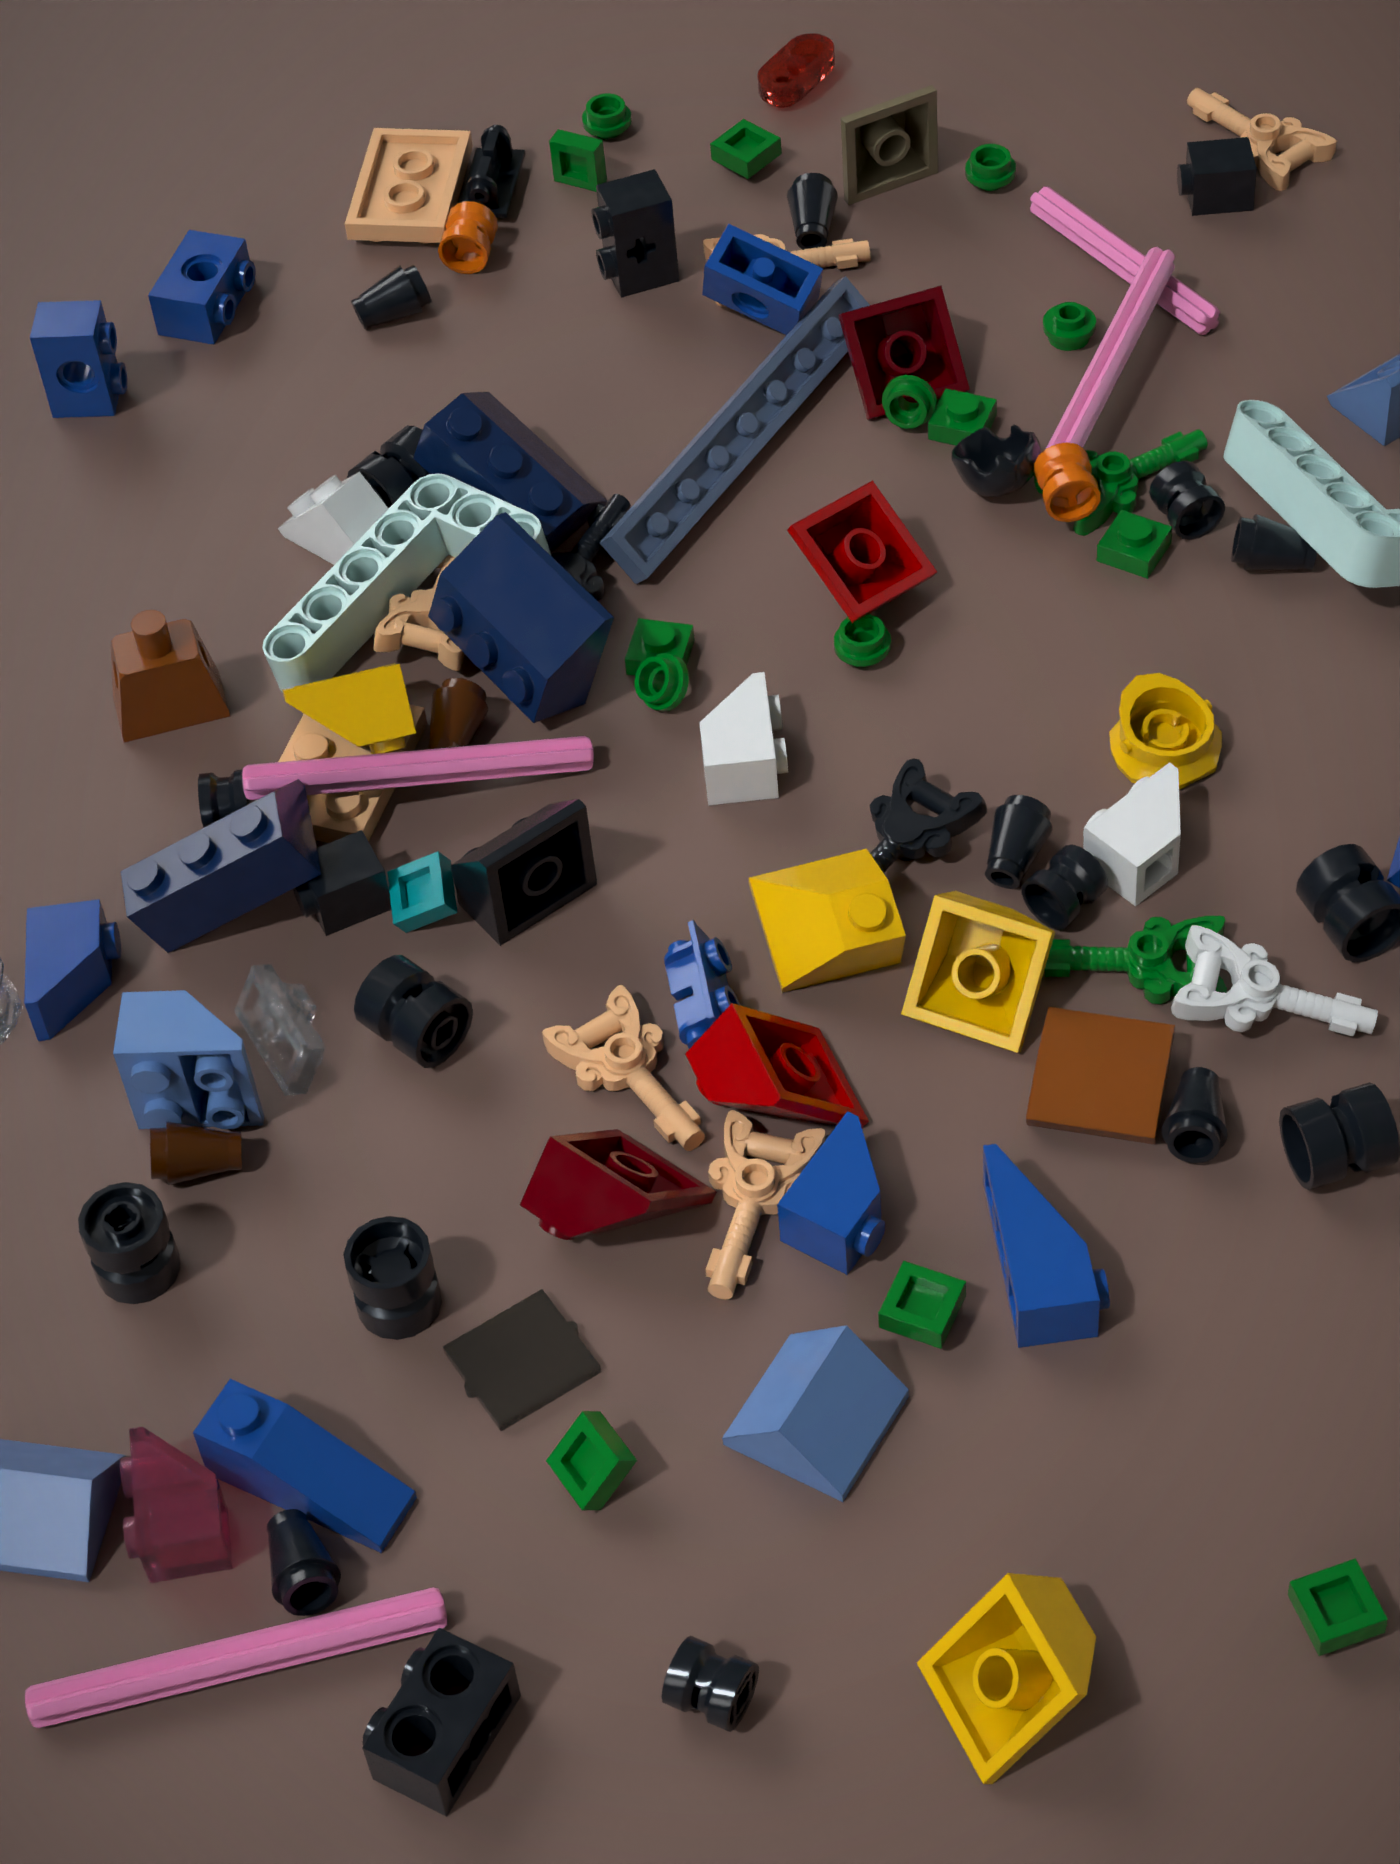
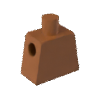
M145 610L133 617L131 632L118 634L111 640L113 699L124 743L230 717L219 671L192 621L180 619L167 623L165 616L160 611Z

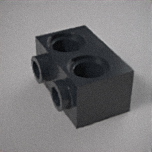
M438 1628L425 1649L422 1647L416 1649L410 1656L402 1673L401 1687L388 1708L380 1707L367 1724L363 1735L362 1749L372 1779L447 1817L521 1697L514 1663L442 1628ZM451 1683H470V1686L459 1694L444 1695L441 1693ZM428 1741L433 1743L431 1748L421 1755L406 1756L402 1754L409 1745L415 1742Z

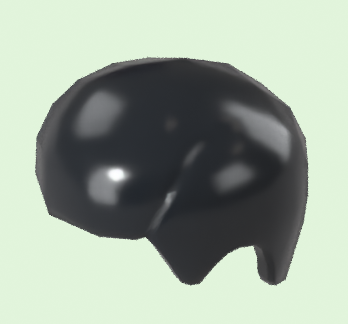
M1015 424L1011 426V434L1007 438H1000L989 428L984 427L962 439L951 451V457L958 474L970 490L981 496L995 497L1007 495L1021 489L1035 475L1034 463L1038 455L1041 454V447L1034 432L1022 431Z

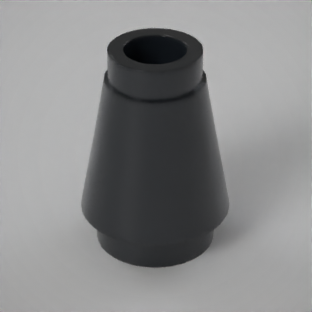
M805 173L798 176L787 193L796 243L803 250L826 246L838 199V193L831 180L820 173Z
M414 264L405 269H402L399 265L360 294L359 297L351 300L356 315L364 329L372 325L375 326L423 313L421 307L432 302L427 287Z
M1255 514L1253 519L1239 518L1232 546V562L1244 564V570L1313 569L1317 552L1295 529Z
M1012 795L1005 800L1003 805L996 808L987 861L988 866L985 871L986 878L994 885L1006 889L1019 887L1022 878L1052 833L1051 811L1041 801L1025 795Z
M1194 1067L1182 1074L1181 1081L1162 1126V1136L1171 1154L1189 1163H1203L1213 1159L1225 1145L1228 1137L1219 1077L1210 1069Z
M288 1509L277 1513L267 1524L272 1595L279 1604L284 1606L286 1611L293 1615L308 1616L319 1613L329 1607L338 1595V1585L341 1579L340 1570L312 1525L308 1522L304 1512L297 1509Z

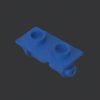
M694 920L688 922L691 940L673 942L668 947V952L664 957L671 995L676 1000H680L694 994L673 1004L680 1040L685 1045H688L689 1049L731 1003L740 1005L735 993L728 986L726 973L732 971V964L725 946L717 937L710 939Z

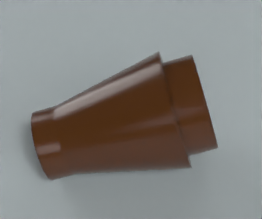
M449 678L442 683L441 688L433 692L428 749L469 745L488 713V706L485 702L486 692L482 687L467 679Z
M166 1121V1128H150L151 1179H167L168 1185L229 1170H242L241 1132H225Z

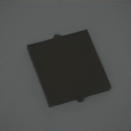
M543 1289L443 1346L444 1354L465 1381L464 1388L467 1397H476L500 1431L505 1430L601 1373L599 1363L578 1337L577 1323L574 1321L567 1322Z

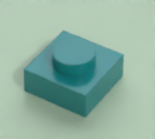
M439 851L387 872L393 924L405 933L457 913L451 860Z

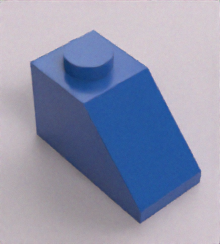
M100 899L27 908L24 1004L38 1041L51 1040L112 984V959L121 958V939L117 923H107Z
M848 1111L777 1204L780 1241L846 1275L849 1274L862 1255L869 1257L874 1253L882 1240L886 1226L885 1221L881 1218L880 1188L859 1116Z

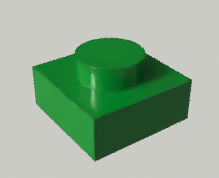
M742 119L710 143L711 160L747 179L751 178L782 154L780 137L746 119Z
M558 129L549 140L554 181L597 192L596 185L607 182L603 140Z
M945 388L928 422V440L957 445L962 439L981 428L986 427L990 429L997 416V399Z
M1121 510L1097 544L1096 561L1148 579L1172 543V526Z
M638 618L624 659L626 675L635 676L638 667L645 659L661 653L678 656L687 667L695 641L693 625Z
M903 1260L878 1312L879 1328L942 1349L965 1300L966 1281Z
M582 1411L546 1460L582 1511L601 1510L638 1461L601 1411Z
M1356 1558L1289 1582L1288 1597L1318 1656L1386 1632L1388 1618Z

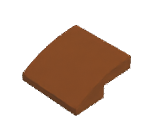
M1048 1007L1026 1114L1027 1125L1155 1145L1163 1093L1167 1084L1175 1025Z

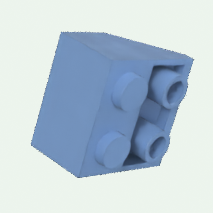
M186 990L122 992L113 1055L138 1129L166 1128V1121L197 1127H217L220 1129L263 1125L264 1113L242 1038Z

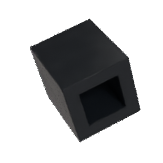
M1249 137L1187 142L1186 164H1178L1177 184L1179 195L1188 196L1192 216L1254 211L1257 168Z
M362 830L318 847L317 853L321 875L293 889L305 918L315 914L326 936L391 910L390 893L385 870Z

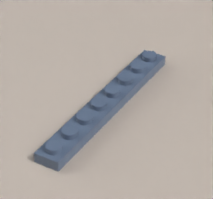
M846 276L831 285L599 542L635 584L647 579L848 352L838 315L870 305Z

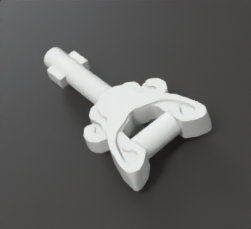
M1198 925L1191 926L1185 948L1192 962L1195 963L1191 983L1182 987L1174 997L1171 1010L1176 1018L1196 1021H1212L1224 1018L1225 1024L1231 1030L1245 1032L1251 1028L1254 1020L1263 1021L1267 1019L1272 1009L1277 1008L1330 1023L1328 1030L1352 1037L1356 1031L1372 1034L1378 1010L1361 1006L1362 999L1338 992L1335 999H1332L1331 997H1324L1320 994L1280 984L1279 971L1275 965L1267 962L1268 953L1262 946L1250 943L1245 944L1240 949L1228 938L1208 928ZM1220 968L1228 971L1231 975L1233 986L1227 993L1216 991Z

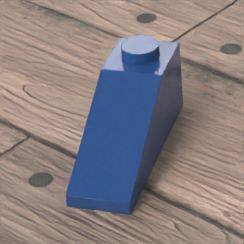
M997 1144L983 1145V1185L1018 1348L1098 1337L1099 1310L1109 1309L1110 1307L1109 1289L1104 1269H1092L1087 1243Z
M229 1379L193 1431L208 1475L285 1510H300L306 1514L309 1521L380 1553L384 1551L417 1499L416 1492L289 1404L232 1379Z

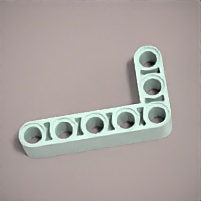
M1259 400L1241 401L1237 406L1224 450L1223 458L1344 579L1353 584L1369 588L1400 586V509L1384 508L1280 408Z
M429 474L418 479L283 617L264 639L262 648L281 692L282 689L332 678L375 633L379 622L389 614V600L393 595L401 593L409 597L448 555L456 558L498 514L506 512L551 555L539 519L528 511L445 474Z

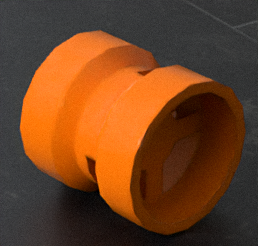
M464 201L451 208L445 225L446 230L443 232L438 247V253L443 264L452 271L461 274H473L480 272L487 264L491 251L490 245L494 241L498 222L494 213L485 205Z
M1059 443L1046 448L1038 455L1034 463V473L1040 488L1043 490L1042 498L1050 517L1057 521L1072 522L1081 520L1096 510L1100 503L1101 493L1097 481L1092 475V466L1088 454L1083 447L1075 443Z

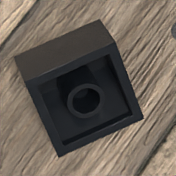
M580 799L548 804L531 816L518 820L511 828L484 845L471 849L461 859L451 864L458 904L500 946L597 885L587 808Z

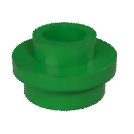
M610 93L599 94L592 97L586 104V109L582 114L583 127L591 135L602 139H612L630 127L632 122L631 111L620 96Z
M984 144L975 148L965 165L966 179L972 185L987 191L997 190L1008 185L1016 175V163L1011 157L1009 150L998 144Z
M1064 302L1050 308L1043 317V331L1048 337L1050 344L1064 351H1074L1083 348L1088 344L1090 337L1096 330L1095 314L1088 307L1076 302Z
M902 375L892 379L887 384L882 396V405L887 418L894 425L905 429L915 428L926 423L931 418L937 404L933 388L925 380L913 375ZM903 395L914 398L917 403L906 401Z
M868 614L854 623L847 617L842 621L834 635V650L838 658L849 665L871 666L881 662L891 650V635L883 622L872 614Z
M661 653L645 659L638 667L635 675L636 693L651 709L665 712L676 708L685 697L688 689L689 674L686 664L678 656L668 653Z

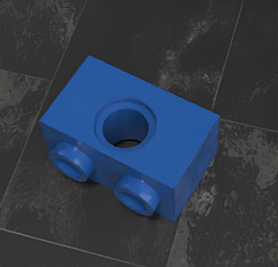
M728 223L704 266L702 295L787 335L817 302L820 294L823 268Z
M188 230L148 295L158 335L215 345L225 326L230 325L233 321L236 308L244 294L252 289L255 282V265L250 261L244 238Z
M101 300L38 302L30 341L52 417L115 416L119 394H126L127 371L123 362H117L115 355L117 348L115 325L113 322L106 321Z

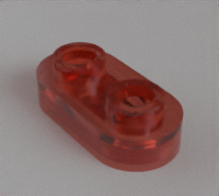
M816 33L802 34L791 39L759 69L757 78L760 98L766 103L779 108L790 107L802 100L834 69L835 48L832 40Z

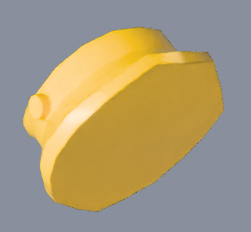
M1161 673L1136 675L1121 692L1119 705L1120 720L1109 731L1111 755L1117 768L1131 783H1136L1143 777H1151L1170 762L1178 768L1179 790L1214 773L1222 748V731L1214 722L1210 701L1207 699L1203 700L1193 689L1170 676Z

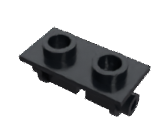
M492 125L482 133V148H476L460 203L464 201L477 202L489 208L496 217L507 218L525 157V150L512 149L511 137L507 129L501 125Z

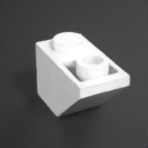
M360 471L342 482L334 475L315 490L311 488L291 503L287 509L293 516L283 523L278 530L286 539L335 565L389 508Z
M765 672L752 673L699 722L708 806L779 798L777 774L788 773L785 738L773 739L772 733L773 730H782L779 694L767 695Z
M1170 762L1151 777H1143L1138 780L1129 793L1109 809L1097 811L1089 819L1083 831V849L1091 853L1098 860L1106 873L1108 886L1135 907L1178 874L1181 837L1178 768Z

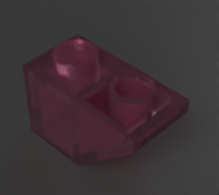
M137 1427L129 1429L131 1456L120 1458V1475L126 1499L133 1498L134 1516L125 1517L123 1520L124 1539L129 1559L140 1558L150 1583L233 1569L228 1507L216 1474L146 1428Z

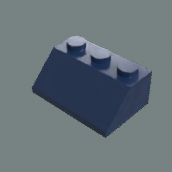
M490 392L461 393L424 424L413 457L429 474L440 473L448 475L535 515L541 523L550 553L588 521V517L598 504L606 505L607 500Z
M506 512L498 514L440 573L428 615L436 626L533 723L586 704L614 617Z
M299 779L285 785L120 871L127 918L169 953L321 875L305 785Z

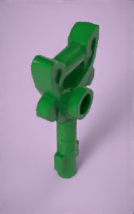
M1200 429L1186 435L1179 431L1162 439L1161 446L1130 460L1125 454L1116 451L1098 455L1096 451L1085 450L1088 454L1092 466V475L1097 481L1101 497L1095 511L1081 520L1074 521L1075 533L1080 536H1086L1094 532L1107 521L1113 511L1118 514L1121 510L1133 512L1136 506L1138 480L1172 463L1179 461L1192 462L1199 459V452L1206 450L1208 447L1205 434ZM1034 475V484L1037 492L1043 494V490L1040 488Z
M1202 916L1187 919L1172 926L1169 920L1163 917H1151L1145 922L1143 931H1137L1130 936L1128 946L1125 948L1070 946V939H1053L1045 966V977H1070V971L1072 970L1125 971L1128 974L1130 983L1135 988H1143L1145 999L1153 1004H1163L1169 1001L1171 996L1175 997L1182 987L1192 981L1195 963L1192 962L1187 951V972L1177 971L1171 960L1175 951L1186 950L1185 944L1191 926L1198 925L1208 928L1224 936L1225 917ZM1219 976L1216 991L1227 993V987Z

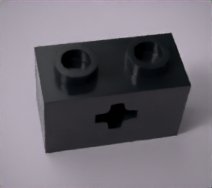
M653 169L596 185L598 207L593 208L591 214L596 234L600 240L602 239L603 248L596 250L597 262L603 279H612L621 298L679 282L672 199L657 171Z

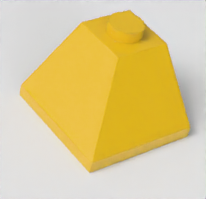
M394 663L282 689L286 703L358 747L369 745L371 754H380L405 748L404 736L416 734L400 664Z
M867 848L749 877L748 883L782 993L901 963L906 934L889 881Z
M958 891L934 895L901 1015L1016 1053L1021 1052L1055 931L1012 908Z
M1007 1573L917 1662L919 1669L983 1784H993L1087 1695L1096 1635L1062 1578Z

